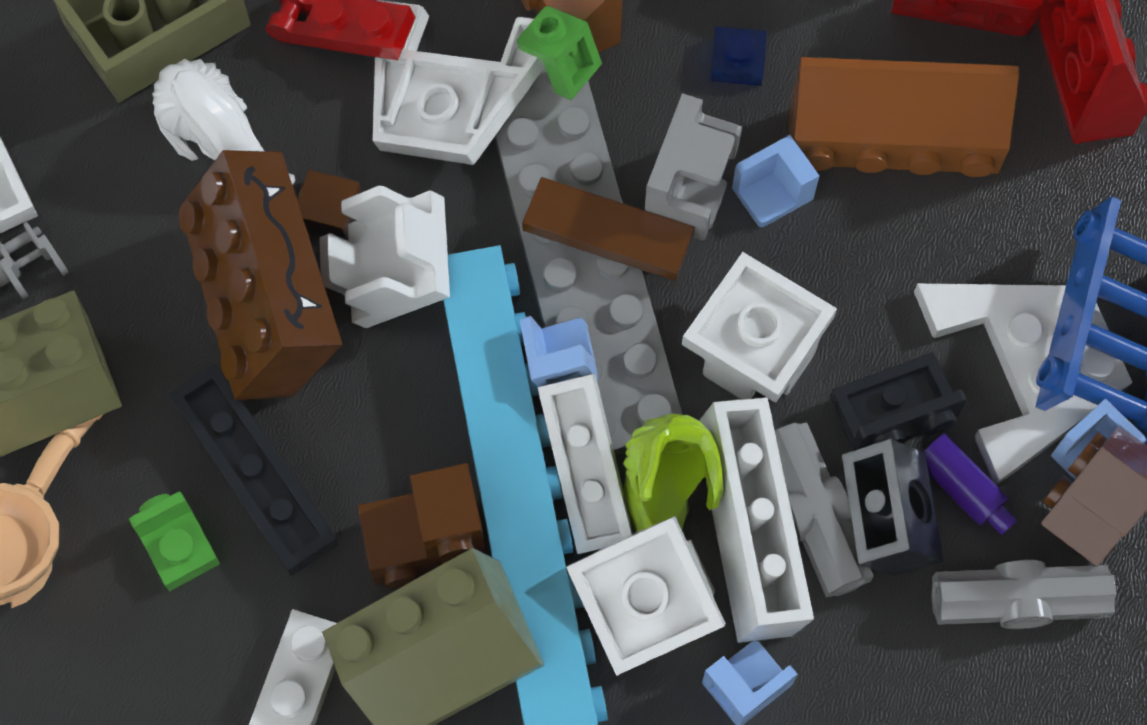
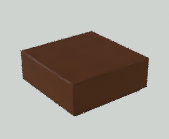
M308 169L297 199L305 226L345 236L351 217L342 213L341 202L360 194L359 182Z

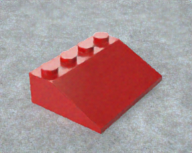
M1044 0L1041 10L1037 14L1036 20L1073 144L1134 135L1147 114V86L1143 82L1140 83L1134 66L1136 61L1134 44L1130 38H1125L1120 22L1122 16L1120 0Z

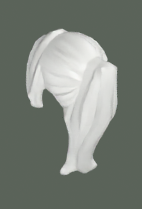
M183 59L179 63L170 64L160 71L159 79L154 84V92L152 93L154 97L152 102L154 104V115L160 131L179 155L191 161L199 159L191 151L185 140L197 143L202 153L213 160H216L223 150L264 151L254 136L248 119L244 114L247 105L243 102L242 98L237 97L230 86L229 77L222 74L220 69H216L215 63H204L201 59L194 61ZM289 173L293 185L296 181L295 176Z

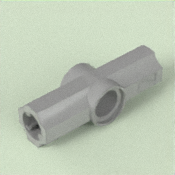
M795 422L778 428L775 431L797 540L798 543L803 542L826 598L849 593L871 582L874 577L871 568L859 565L847 493L836 476L830 477L808 424H797Z
M1018 560L999 564L993 570L935 572L932 577L931 599L933 614L937 619L938 625L1000 622V626L1006 629H1029L1048 625L1053 620L1110 618L1115 613L1117 593L1114 575L1110 573L1108 565H1099L1098 567L1095 565L1046 567L1042 561Z

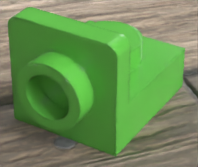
M550 6L544 7L517 39V44L521 51L542 60L555 94L569 100L576 96L602 65L588 23Z
M181 492L171 496L169 494L155 496L139 508V513L129 518L132 527L143 542L169 592L220 565L191 507Z

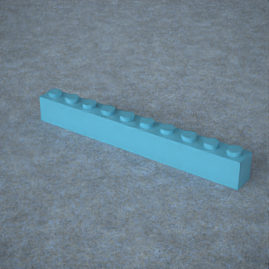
M501 245L448 254L450 297L444 299L443 302L492 558L501 562L545 665L515 681L523 724L598 725L599 722L608 721L602 687H590L586 665L596 664L595 651L590 629L579 631L575 609L584 608V605L570 575L567 574L564 554L573 553L570 529L567 519L556 520L553 500L562 499L558 471L556 466H545L542 448L550 447L551 442L544 414L535 415L531 396L539 395L538 386L531 380L528 363H524L521 346H524L520 319L526 316L525 312L514 314L511 296L520 295L515 263L504 264Z

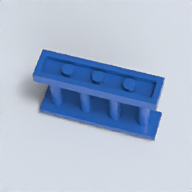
M1111 196L1094 209L1086 210L1075 226L1073 237L1077 240V245L1049 354L1042 362L1037 373L1036 384L1040 387L1035 407L1046 411L1072 398L1073 395L1096 405L1107 399L1124 417L1134 421V426L1145 436L1146 441L1144 444L1147 445V389L1144 400H1141L1079 373L1085 346H1088L1146 371L1147 377V347L1091 323L1097 297L1147 318L1146 293L1103 275L1109 249L1147 265V241L1115 227L1122 200Z

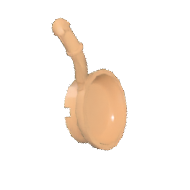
M102 415L55 434L37 460L26 481V485L0 483V605L10 602L11 608L24 604L44 587L52 571V561L59 548V522L50 504L44 500V495L70 451L80 444L82 436L96 420H100Z

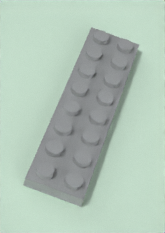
M544 68L497 132L494 139L543 327H549L577 318H582L587 323L599 378L597 383L615 456L626 454L627 447L625 443L631 440L634 430L642 427L645 420L658 418L664 414H680L681 416L683 414L642 270L525 232L522 229L523 219L541 177L623 203L589 82L587 81L576 96L569 100L555 94Z

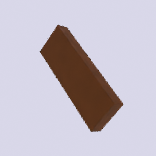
M541 177L522 222V229L525 232L676 281L695 228L694 226Z

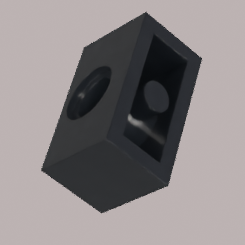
M889 439L843 454L842 460L859 565L895 576L944 562L925 453Z

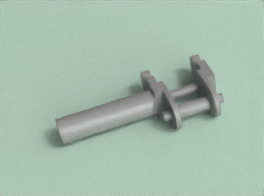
M28 222L23 223L25 232L5 244H2L0 241V257L4 256L0 260V288L12 282L23 300L29 297V295L18 280L21 276L19 268L42 255L45 260H53L62 276L69 273L45 234L38 238L37 236L42 233L40 228L37 226L32 229ZM33 241L37 249L14 262L9 254Z

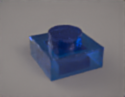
M716 26L710 81L762 86L767 31Z

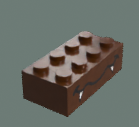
M223 150L179 208L180 227L187 234L193 255V272L202 286L207 303L208 324L215 331L221 352V369L225 378L229 380L234 400L293 397L343 344L282 152Z

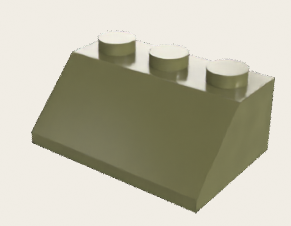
M473 548L322 631L342 686L373 725H435L545 666L501 562Z

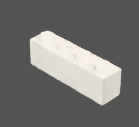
M768 397L713 402L699 421L712 434L720 453L724 494L720 499L719 507L712 509L737 641L742 643L792 637L813 621L814 616Z

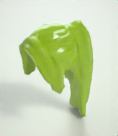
M664 414L658 418L645 420L642 427L634 430L631 440L625 443L627 457L623 462L627 469L623 491L634 533L651 525L654 526L673 516L676 517L682 530L689 512L688 498L703 478H706L708 488L706 507L709 511L719 507L720 499L724 494L720 453L712 434L699 420L689 415Z

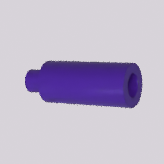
M946 434L937 438L923 452L926 455L929 476L980 527L988 521L1003 536L1017 523L1018 519L1004 506L1010 498Z

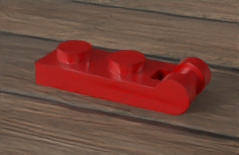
M279 0L281 7L278 12L271 14L265 30L269 36L284 43L398 61L416 17L408 5L374 0ZM299 14L308 15L306 22L297 21Z
M893 0L891 14L1013 36H1024L1032 31L1044 0Z

